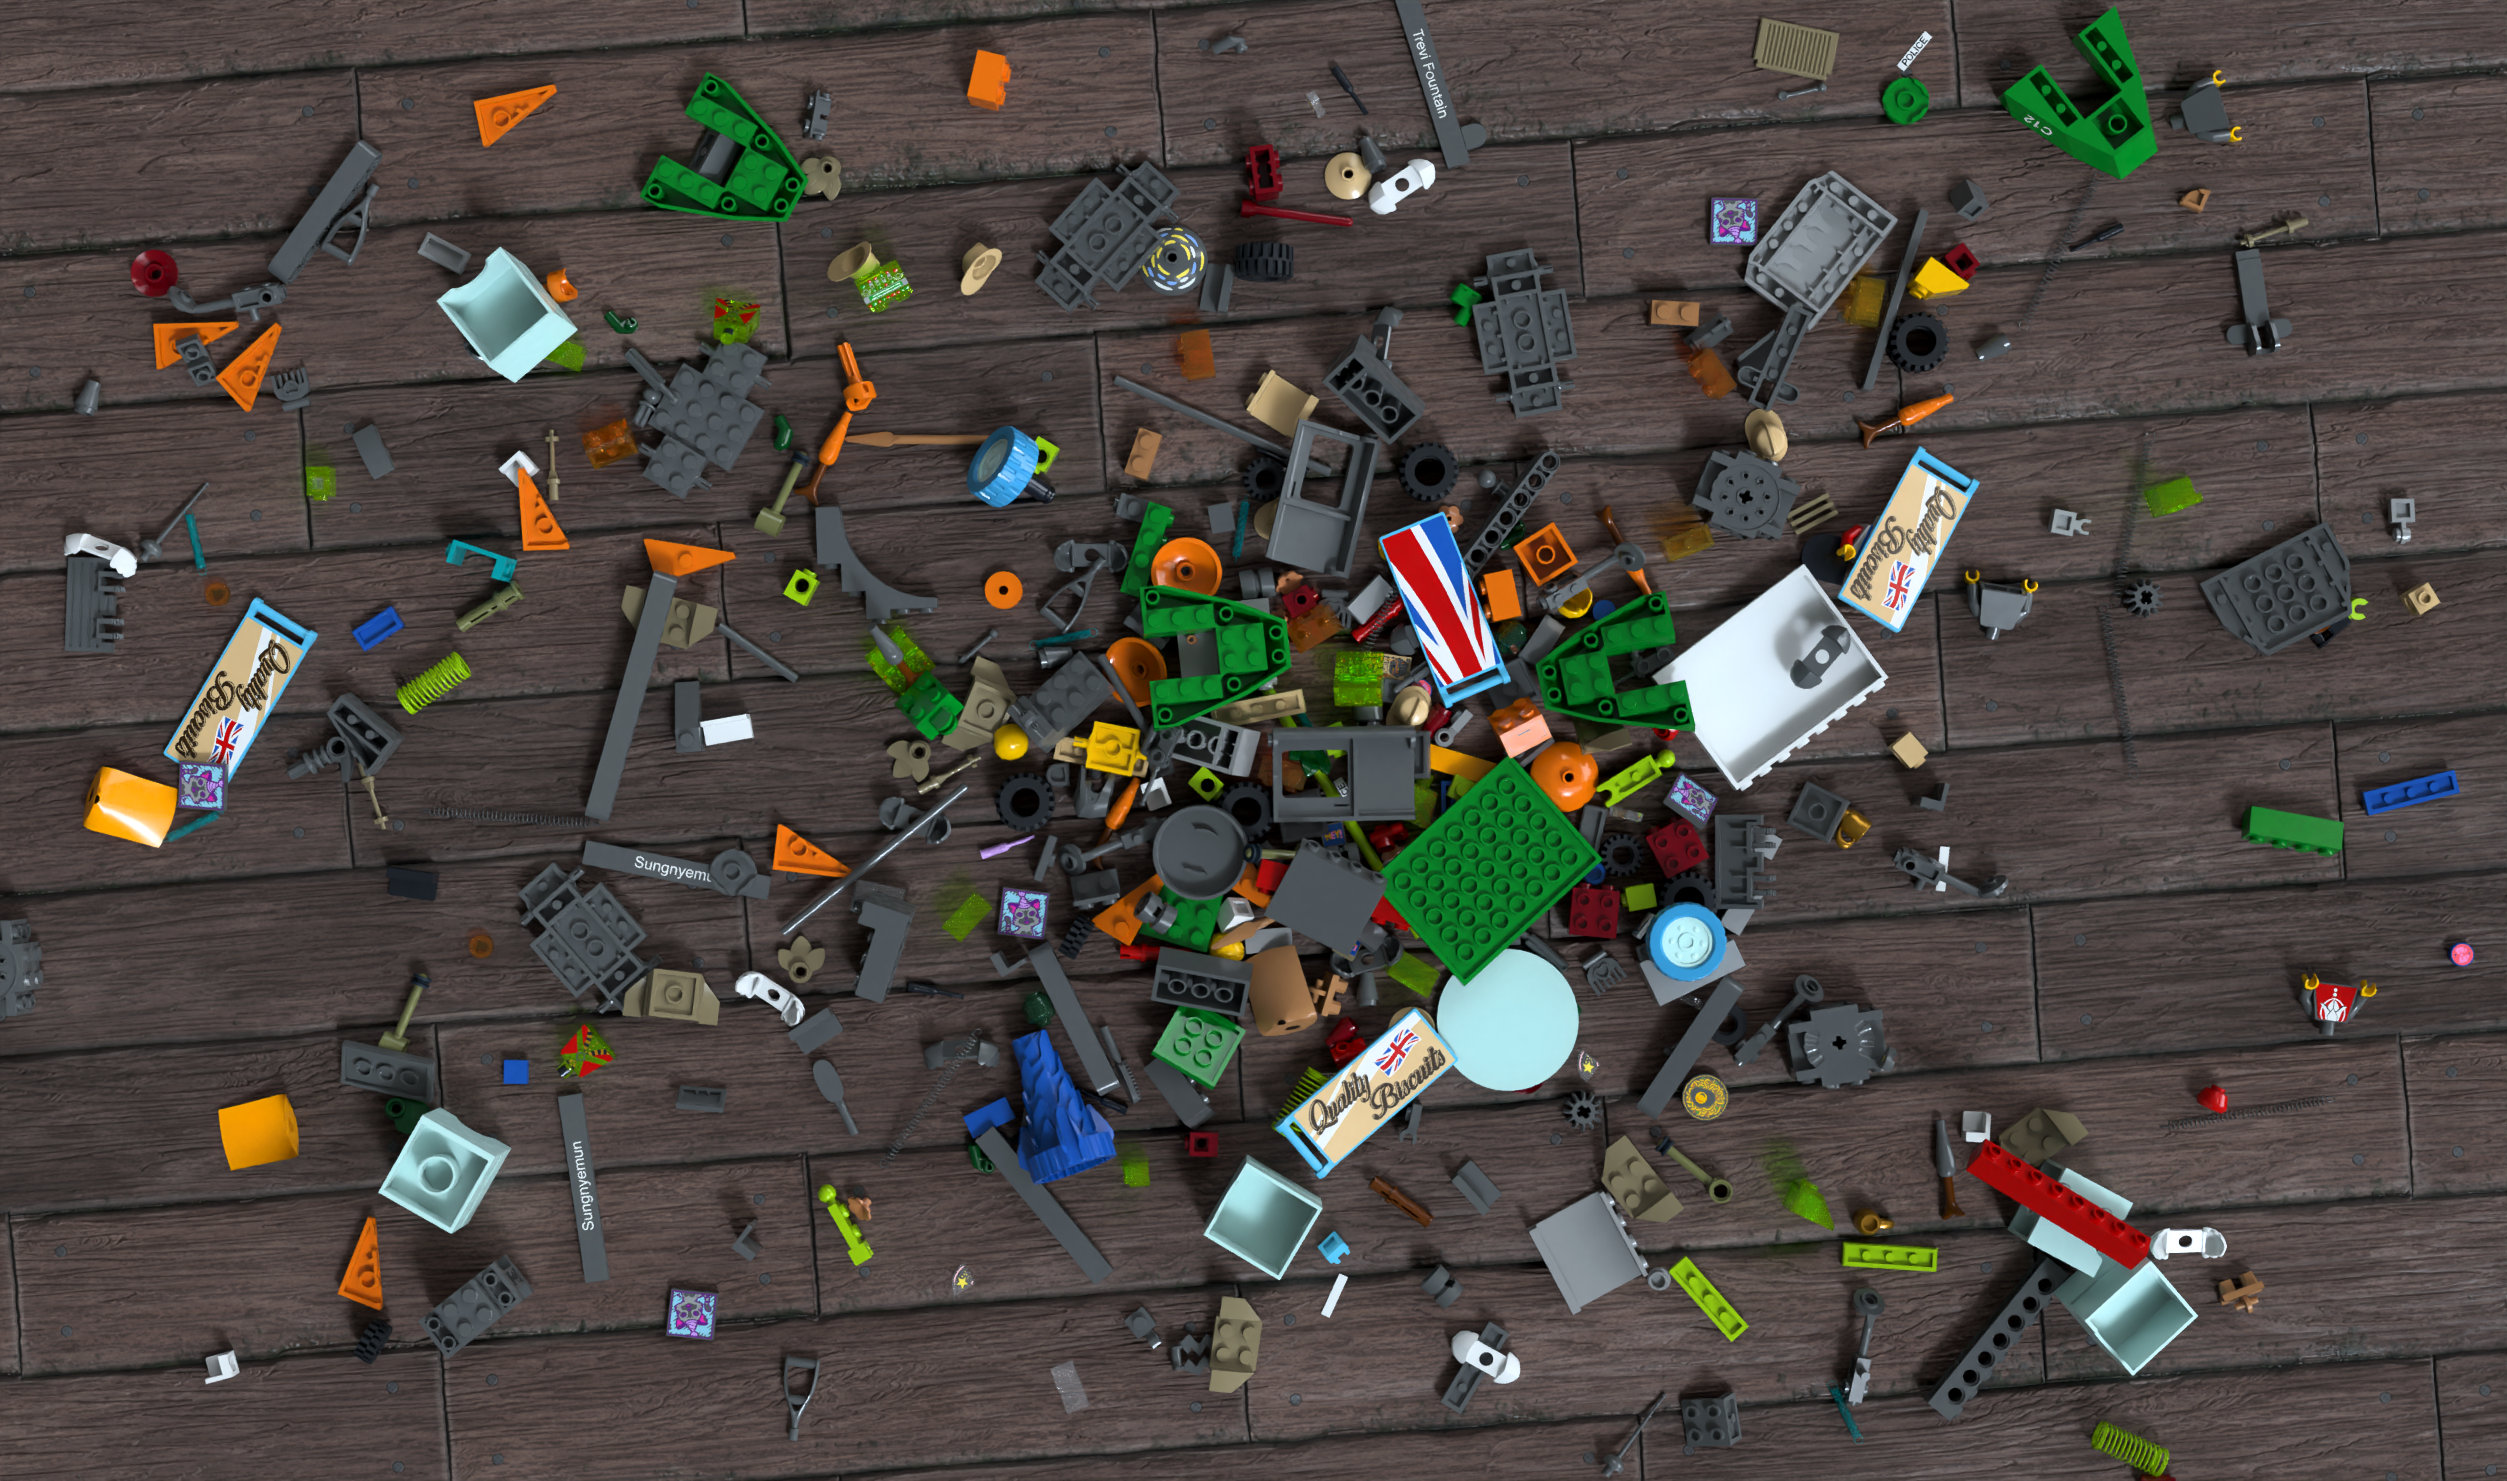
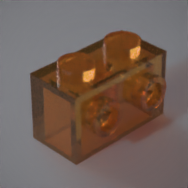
M1203 329L1180 333L1181 339L1177 340L1179 354L1184 353L1185 360L1184 363H1180L1182 377H1187L1188 382L1216 378L1209 330Z
M1704 347L1685 361L1689 366V373L1695 380H1699L1702 384V391L1709 399L1719 400L1737 386L1711 348Z
M625 418L582 436L585 453L595 470L639 452L634 433Z
M1320 604L1310 610L1312 615L1305 619L1301 615L1290 622L1292 627L1287 629L1288 634L1300 654L1344 629L1330 604L1325 607Z
M1263 755L1257 777L1261 778V784L1272 786V757ZM1282 760L1283 790L1296 794L1298 789L1303 791L1306 776L1301 765Z

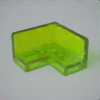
M2188 476L2144 492L2153 518L2168 515L2204 501L2201 492L2195 493Z

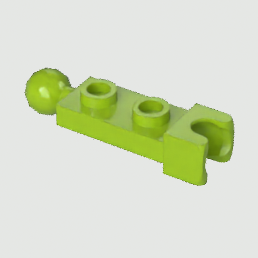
M1664 749L1658 753L1657 759L1653 760L1649 754L1596 786L1595 790L1597 792L1603 790L1610 792V798L1604 802V806L1609 808L1663 775L1659 768L1671 767L1675 762V755L1671 750Z
M828 1184L822 1185L818 1190V1198L828 1204L830 1214L850 1247L848 1254L857 1266L871 1258L874 1253L867 1240L862 1241L860 1239L862 1233L856 1224L852 1225L849 1220L850 1212L844 1203L840 1204L838 1200L836 1201L835 1188Z

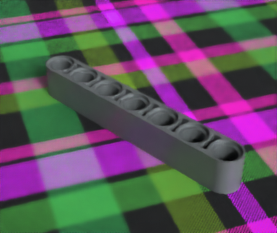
M360 140L354 146L268 266V272L286 285H290L297 278L324 241L331 228L339 220L379 165L383 157L380 151L364 140Z
M1541 450L1534 456L1506 493V496L1501 499L1460 554L1471 581L1559 468L1560 458L1556 453L1549 450ZM1550 455L1552 462L1548 467H1544L1543 459L1545 456ZM1532 474H1536L1537 482L1535 485L1530 486L1528 479ZM1517 493H1522L1523 500L1520 504L1516 505L1514 497ZM1507 511L1509 518L1505 523H1501L1499 520L1500 515ZM1490 530H1493V540L1490 542H1486V533ZM1475 549H1479V558L1475 561H1472V551Z
M1047 941L1027 951L1098 1094L1103 1096L1122 1086L1050 942Z
M1728 974L1721 979L1636 1105L1637 1109L1652 1119H1657L1746 986Z

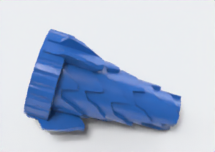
M1041 1030L1012 1041V1047L1022 1075L1020 1080L1024 1091L1022 1092V1099L1028 1116H1025L1027 1126L1019 1128L1018 1160L1020 1168L1029 1172L1034 1185L1052 1182L1083 1172L1116 1157L1117 1153L1112 1141L1115 1134L1112 1128L1091 1104L1084 1105L1079 1090L1075 1091L1070 1075L1063 1068L1058 1050H1053L1047 1031Z

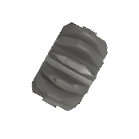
M2143 578L2137 579V584L2130 582L2129 587L2131 590L2126 589L2123 592L2129 598L2123 599L2122 602L2130 603L2126 610L2128 612L2134 610L2135 617H2139L2142 614L2144 618H2148L2150 612L2152 614L2158 613L2156 606H2163V602L2159 601L2158 598L2164 597V593H2157L2161 586L2156 584L2152 587V579H2147L2145 582ZM2141 594H2146V602L2140 601V599L2142 598Z
M1585 1091L1580 1092V1098L1575 1093H1572L1571 1096L1574 1101L1565 1100V1103L1570 1108L1562 1109L1563 1113L1570 1114L1564 1120L1566 1122L1573 1120L1571 1124L1573 1129L1579 1123L1581 1131H1585V1124H1588L1589 1128L1593 1129L1594 1125L1591 1121L1594 1120L1598 1123L1601 1121L1595 1114L1603 1113L1602 1109L1595 1108L1601 1104L1600 1100L1592 1102L1594 1099L1593 1093H1590L1587 1098ZM1580 1106L1588 1107L1585 1116L1577 1115V1111H1580L1578 1109Z

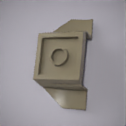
M626 585L621 608L637 632L648 590ZM673 597L660 642L689 649L694 643L713 632L718 609Z
M976 656L969 673L974 678L963 702L964 708L958 714L957 728L951 734L943 735L941 743L961 751L987 742H994V733L1006 725L1010 717L1006 710L1017 700L1016 695L1010 690L999 665L979 656Z
M1571 716L1582 755L1601 751H1613L1632 745L1628 729H1624L1623 724L1596 722Z
M653 969L625 992L622 1016L641 1018L649 1016L695 1021L697 1024L717 1026L720 1002L706 984L702 974Z
M2034 1107L1998 1134V1140L2002 1149L2036 1168L2065 1145L2073 1146L2089 1133L2074 1114Z
M1623 1135L1606 1149L1603 1173L1600 1180L1630 1217L1667 1222L1684 1209L1626 1135Z
M1222 1296L1220 1313H1216L1214 1318L1208 1360L1209 1370L1211 1371L1209 1391L1232 1393L1252 1376L1256 1370L1262 1322L1244 1298Z

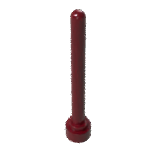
M1243 198L1241 217L1244 218L1255 217V214L1346 227L1353 225V219L1350 217L1257 205V202H1252V199Z

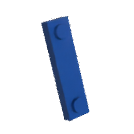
M2448 770L2361 792L2360 794L2365 814L2369 816L2460 793L2455 770Z

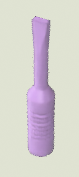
M1032 835L1010 843L1003 842L980 850L982 859L1008 851L1010 847L1034 839L1035 836Z

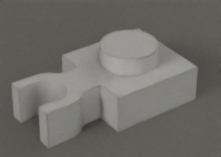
M2051 509L2047 532L2073 536V531L2078 534L2089 535V532L2081 529V525L2083 523H2091V520H2076L2077 513Z

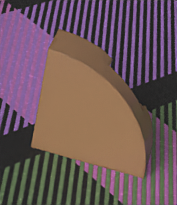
M2207 189L2193 190L2184 195L2178 204L2201 213L2211 191Z

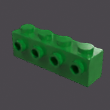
M1149 501L1120 590L1121 593L1139 598V587L1153 586V583L1149 582L1151 566L1156 553L1167 543L1168 538L1164 537L1167 528L1171 529L1175 515H1172L1171 508Z
M2251 806L2243 812L2241 839H2247L2252 844L2269 843L2274 848L2283 849L2291 847L2295 848L2297 852L2307 853L2313 851L2318 852L2319 856L2331 857L2342 850L2344 822Z

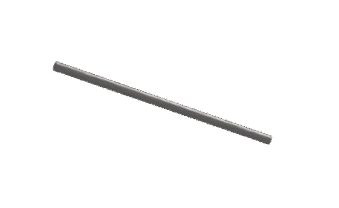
M1119 375L1114 380L1113 384L1289 459L1290 450ZM1308 458L1307 468L1329 477L1332 471L1331 467Z
M964 782L783 926L780 929L783 935L787 936L966 793L969 790L968 786Z

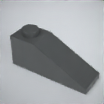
M699 681L675 683V738L677 753L705 751L703 727H700L699 723L702 722Z

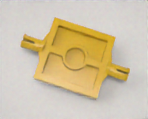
M1095 721L1093 732L1089 739L1074 737L1073 746L1087 748L1088 756L1085 768L1132 777L1137 760H1147V757L1140 752L1139 740L1141 730Z

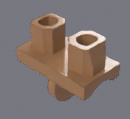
M1325 971L1323 980H1316L1315 987L1307 986L1309 992H1312L1311 999L1315 1003V1011L1323 1016L1339 1014L1341 1003L1333 1000L1335 992L1344 994L1348 986V982L1339 978V975L1329 971Z
M2252 1271L2239 1276L2243 1286L2241 1289L2236 1290L2231 1279L2218 1284L2221 1294L2219 1298L2221 1306L2240 1299L2241 1302L2235 1303L2234 1308L2236 1311L2244 1308L2247 1314L2253 1312V1304L2259 1303L2256 1296L2248 1298V1296L2261 1292L2265 1288L2262 1281H2257Z

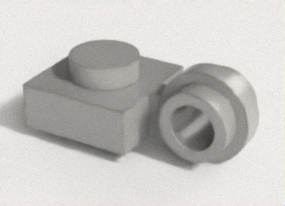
M2389 499L2388 523H2398V527L2392 530V539L2398 544H2405L2411 539V530L2406 528V523L2415 522L2414 499Z
M1467 709L1463 712L1458 710L1450 720L1453 723L1450 728H1441L1435 733V742L1441 747L1449 746L1453 742L1454 736L1459 733L1473 715ZM1442 733H1446L1448 735V740L1446 742H1442L1440 740V735Z

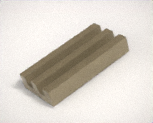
M1828 493L1789 512L1787 520L1795 535L1838 514ZM1825 500V505L1793 520L1792 516ZM1829 508L1830 513L1799 529L1797 528V524Z

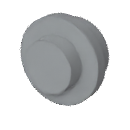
M1655 1267L1648 1273L1647 1281L1651 1288L1661 1291L1670 1285L1671 1275L1665 1268Z

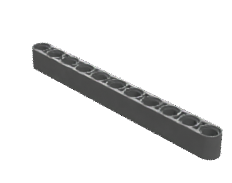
M659 570L654 571L585 816L606 822L609 821L678 582V576Z

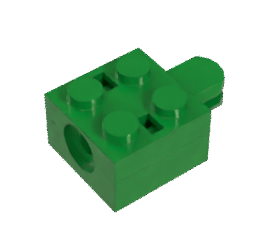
M928 670L894 703L908 720L931 741L939 733L947 736L954 732L958 725V720L955 716L964 708L960 701Z

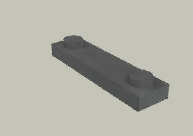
M1488 1320L1478 1337V1341L1499 1352L1509 1332ZM1484 1352L1480 1355L1479 1361L1482 1365H1490L1493 1362V1356L1489 1352ZM1465 1361L1460 1366L1440 1402L1461 1414L1486 1372Z

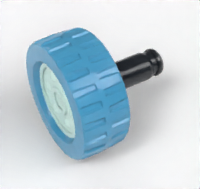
M1004 426L994 431L978 449L969 467L967 475L969 491L993 507H1003L1009 504L1022 491L1037 500H1041L1044 504L1050 503L1056 494L1055 488L1049 487L1046 482L1033 475L1038 462V445L1029 436L1012 426Z
M1678 902L1658 911L1655 917L1651 919V923L1646 930L1645 948L1650 961L1660 973L1673 980L1691 982L1709 976L1711 972L1719 967L1718 965L1722 962L1723 955L1726 953L1727 937L1725 936L1722 922L1711 910L1693 902Z

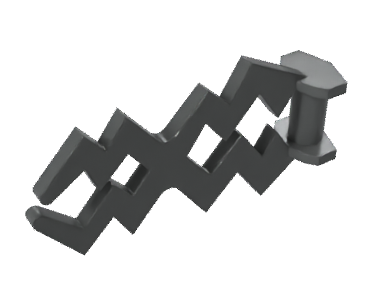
M1207 1333L1199 1344L1188 1334L1179 1344L1169 1346L1172 1356V1370H1186L1200 1376L1204 1366L1209 1369L1208 1359L1204 1355L1196 1366L1189 1358L1185 1365H1182L1180 1349L1183 1348L1188 1354L1192 1347L1200 1356L1207 1346L1209 1348L1211 1346V1338Z

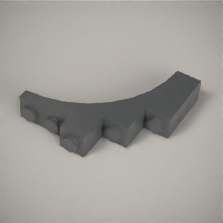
M815 508L817 564L823 565L825 570L838 569V565H841L842 592L848 593V597H862V592H866L867 620H872L875 624H887V619H892V610H896V614H910V609H919V613H933L934 608H939L938 598L917 597L899 592L887 586L870 573L850 545L844 527L842 508Z

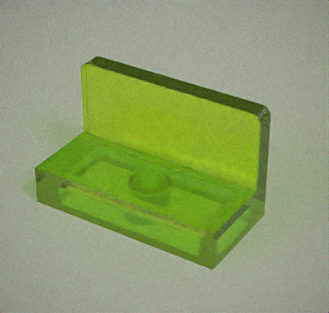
M564 341L544 359L580 372L588 350Z
M974 892L942 928L961 942L993 907L977 892Z
M1403 951L1401 959L1393 966H1390L1386 974L1428 998L1440 972Z

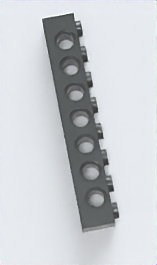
M2041 1254L1923 1399L1949 1421L1959 1416L1963 1410L1962 1405L1967 1399L1971 1400L1978 1392L1977 1387L1982 1381L1985 1382L1991 1377L1994 1366L2004 1361L2008 1355L2007 1350L2012 1344L2016 1345L2023 1336L2021 1333L2027 1326L2031 1327L2035 1323L2039 1311L2049 1306L2053 1299V1292L2067 1280L2066 1278L2069 1274L2047 1256ZM2046 1278L2047 1286L2044 1289H2038V1282ZM2026 1297H2032V1304L2029 1307H2023V1300ZM2017 1315V1323L2009 1326V1317ZM1997 1333H2002V1341L1998 1344H1994V1335H1996ZM1983 1351H1987V1359L1984 1362H1979L1978 1355ZM1966 1370H1973L1972 1378L1964 1380V1372ZM1958 1388L1957 1396L1955 1398H1948L1949 1390Z

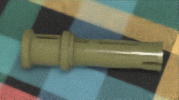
M513 580L508 587L500 592H493L492 598L460 618L455 619L456 624L462 632H465L498 610H507L508 605L518 599L523 600L525 594L519 584Z

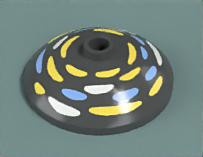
M1167 225L1155 229L1165 239V242L1139 269L1142 279L1152 290L1163 295L1178 296L1190 292L1199 285L1207 270L1208 256L1204 243L1196 233L1183 226ZM1174 254L1177 259L1174 262H1170L1168 256Z

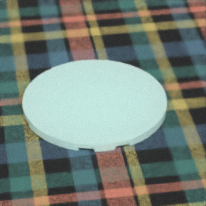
M1505 949L1466 986H1462L1455 976L1452 975L1442 992L1438 1005V1034L1458 1057V1061L1453 1065L1468 1079L1494 1090H1522L1545 1081L1556 1073L1568 1059L1578 1034V1007L1567 980L1548 961L1522 950Z

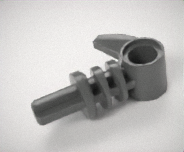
M333 737L328 741L327 747L321 745L320 750L313 749V754L308 751L303 753V759L287 767L286 771L288 776L294 780L310 771L313 774L318 773L319 766L325 768L327 762L332 764L338 761L341 764L342 781L349 782L354 769V756L345 738ZM339 741H342L345 745V749L341 754L336 750V744Z

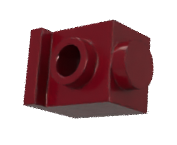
M1963 242L1940 259L1950 271L1960 278H1964L1965 281L1977 273L1975 268L1980 265ZM1957 261H1961L1963 263V269H1960L1957 266Z
M1306 584L1283 596L1281 599L1293 619L1316 607V600L1319 597L1313 586L1308 588ZM1304 596L1306 603L1303 605L1299 604L1297 598Z
M1190 1130V1136H1185V1150H1189V1156L1218 1157L1219 1131ZM1200 1138L1206 1140V1145L1203 1147L1197 1144Z

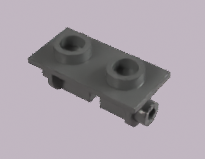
M820 90L811 92V95H808L806 100L808 114L802 124L803 139L811 138L813 135V140L822 141L823 137H826L828 121L820 119V115L829 116L832 102L830 94L821 93V96H819Z
M1720 312L1682 341L1697 359L1733 333L1734 330L1730 326V320L1727 317L1724 318Z

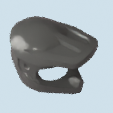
M1081 765L1073 798L1075 814L1078 818L1088 819L1106 817L1110 808L1116 774L1106 773L1104 777L1107 782L1102 791L1096 793L1093 790V780H1087L1086 765Z

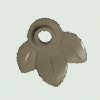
M825 156L821 159L813 157L805 160L800 166L801 170L807 174L809 180L804 189L805 194L813 195L823 191L830 201L835 199L841 189V181L838 177L841 172L840 162L833 156ZM826 164L831 165V172L825 170Z
M901 740L895 742L887 749V753L897 759L893 767L894 777L904 778L912 774L915 780L920 782L928 775L929 764L927 760L931 756V748L925 741L916 740L910 743ZM918 747H921L924 751L922 756L915 754V750Z
M799 936L794 941L791 950L780 949L778 952L779 964L789 971L790 978L797 983L807 982L811 978L813 971L820 969L825 960V949L818 948L812 950L809 941L804 936ZM798 967H803L805 969V974L803 976L798 975Z

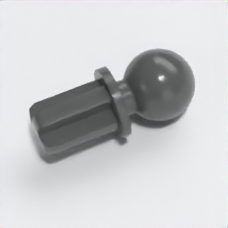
M649 386L643 391L644 401H638L639 408L632 421L635 425L644 427L650 413L655 412L656 409L653 405L659 403L662 398V393L659 389L655 391L652 386Z
M1482 470L1477 476L1478 484L1481 487L1492 488L1490 491L1492 495L1495 493L1500 498H1504L1510 490V487L1503 483L1502 478L1498 481L1496 480V476L1491 470Z

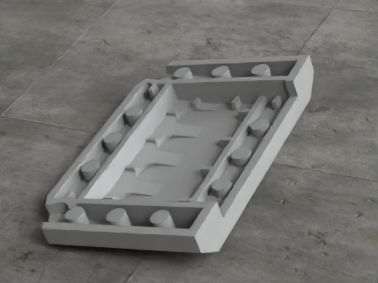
M1832 170L1822 177L1808 181L1749 255L1744 283L1785 314H1787L1791 304L1814 313L1806 329L1810 332L1887 237L1898 219Z

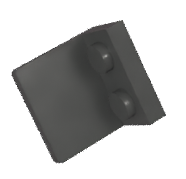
M1116 868L1070 877L1074 897L1073 907L1079 906V910L1093 908L1094 903L1102 901V905L1117 903V898L1122 896Z
M1726 1392L1718 1398L1683 1399L1681 1401L1687 1445L1689 1447L1731 1446L1742 1439L1735 1392Z

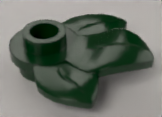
M1323 750L1289 751L1288 758L1293 761H1300L1306 777L1312 776L1318 770L1326 775L1330 773L1331 762L1329 756Z
M395 1097L386 1103L384 1111L386 1116L395 1122L398 1131L411 1135L421 1116L430 1112L431 1109L423 1102L404 1097ZM400 1106L401 1111L397 1114L393 1113L394 1107Z

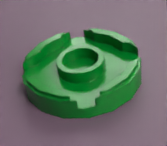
M1898 78L1891 82L1883 92L1881 100L1883 111L1887 118L1894 123L1901 125L1913 124L1920 120L1927 112L1929 93L1924 84L1917 79Z

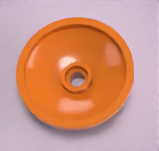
M1192 537L1177 538L1163 545L1156 553L1151 566L1153 586L1165 585L1214 596L1222 578V567L1216 552L1204 541ZM1183 567L1190 568V572L1187 575L1181 573Z
M1126 637L1112 644L1106 653L1108 660L1137 707L1150 704L1149 681L1167 679L1165 661L1159 650L1143 638ZM1103 670V676L1111 683L1107 674ZM1114 691L1112 695L1117 700L1124 703L1121 697L1119 696L1118 692Z
M1566 741L1555 742L1542 751L1533 760L1529 776L1561 812L1574 811L1587 804L1596 791L1595 787L1598 786L1599 781L1598 767L1591 754L1582 755L1578 744ZM1567 773H1570L1572 776L1569 782L1565 780Z

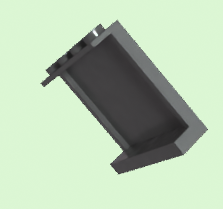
M1302 838L1299 849L1275 893L1266 904L1264 916L1349 956L1384 894L1388 879L1380 872L1371 871L1357 861H1350L1342 857L1337 851L1321 847L1314 840Z

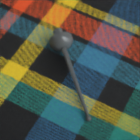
M209 482L204 483L199 492L155 541L146 539L140 543L145 550L140 554L139 558L147 562L152 555L158 559L162 556V548L159 544L184 515V510L186 512L203 490L209 486Z
M1666 1394L1661 1395L1659 1401L1617 1455L1608 1454L1602 1458L1607 1463L1602 1470L1605 1476L1609 1478L1614 1470L1620 1474L1623 1472L1624 1465L1621 1457L1662 1400L1666 1398Z

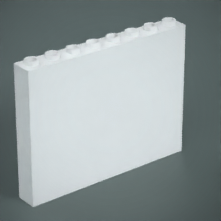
M1803 564L1685 650L1650 678L1656 686L1681 680L1686 681L1695 721V732H1691L1733 790L1740 788L1743 791L1753 784L1751 779L1759 774L1762 777L1772 770L1770 765L1778 760L1781 763L1791 755L1789 751L1797 746L1800 749L1810 741L1808 737L1813 733L1818 735L1829 727L1827 723L1833 718L1836 721L1841 719L1848 713L1846 711L1848 707L1852 704L1856 707L1865 701L1866 697L1864 695L1872 690L1875 693L1884 687L1885 683L1883 681L1888 676ZM1829 625H1840L1847 628L1851 639L1849 651L1847 654L1842 652L1820 677L1822 682L1811 689L1795 686L1790 677V670L1797 659L1803 661L1824 637L1821 631ZM1819 650L1815 656L1817 662L1821 664L1826 663L1829 659L1828 652Z

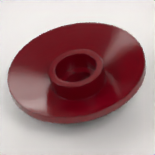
M148 250L141 253L134 260L131 267V280L135 288L146 296H164L167 294V290L177 283L178 267L169 254L160 250ZM156 271H160L161 276L158 279H155L154 273Z

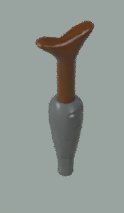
M870 623L867 629L872 634L884 659L890 665H896L905 677L906 692L924 672H912L903 660L904 654L900 647L882 632L875 623Z
M1936 1120V1167L1938 1174L1943 1177L1946 1207L1942 1219L1947 1220L1953 1215L1962 1217L1965 1213L1955 1201L1952 1176L1955 1174L1956 1164L1946 1131L1945 1120Z

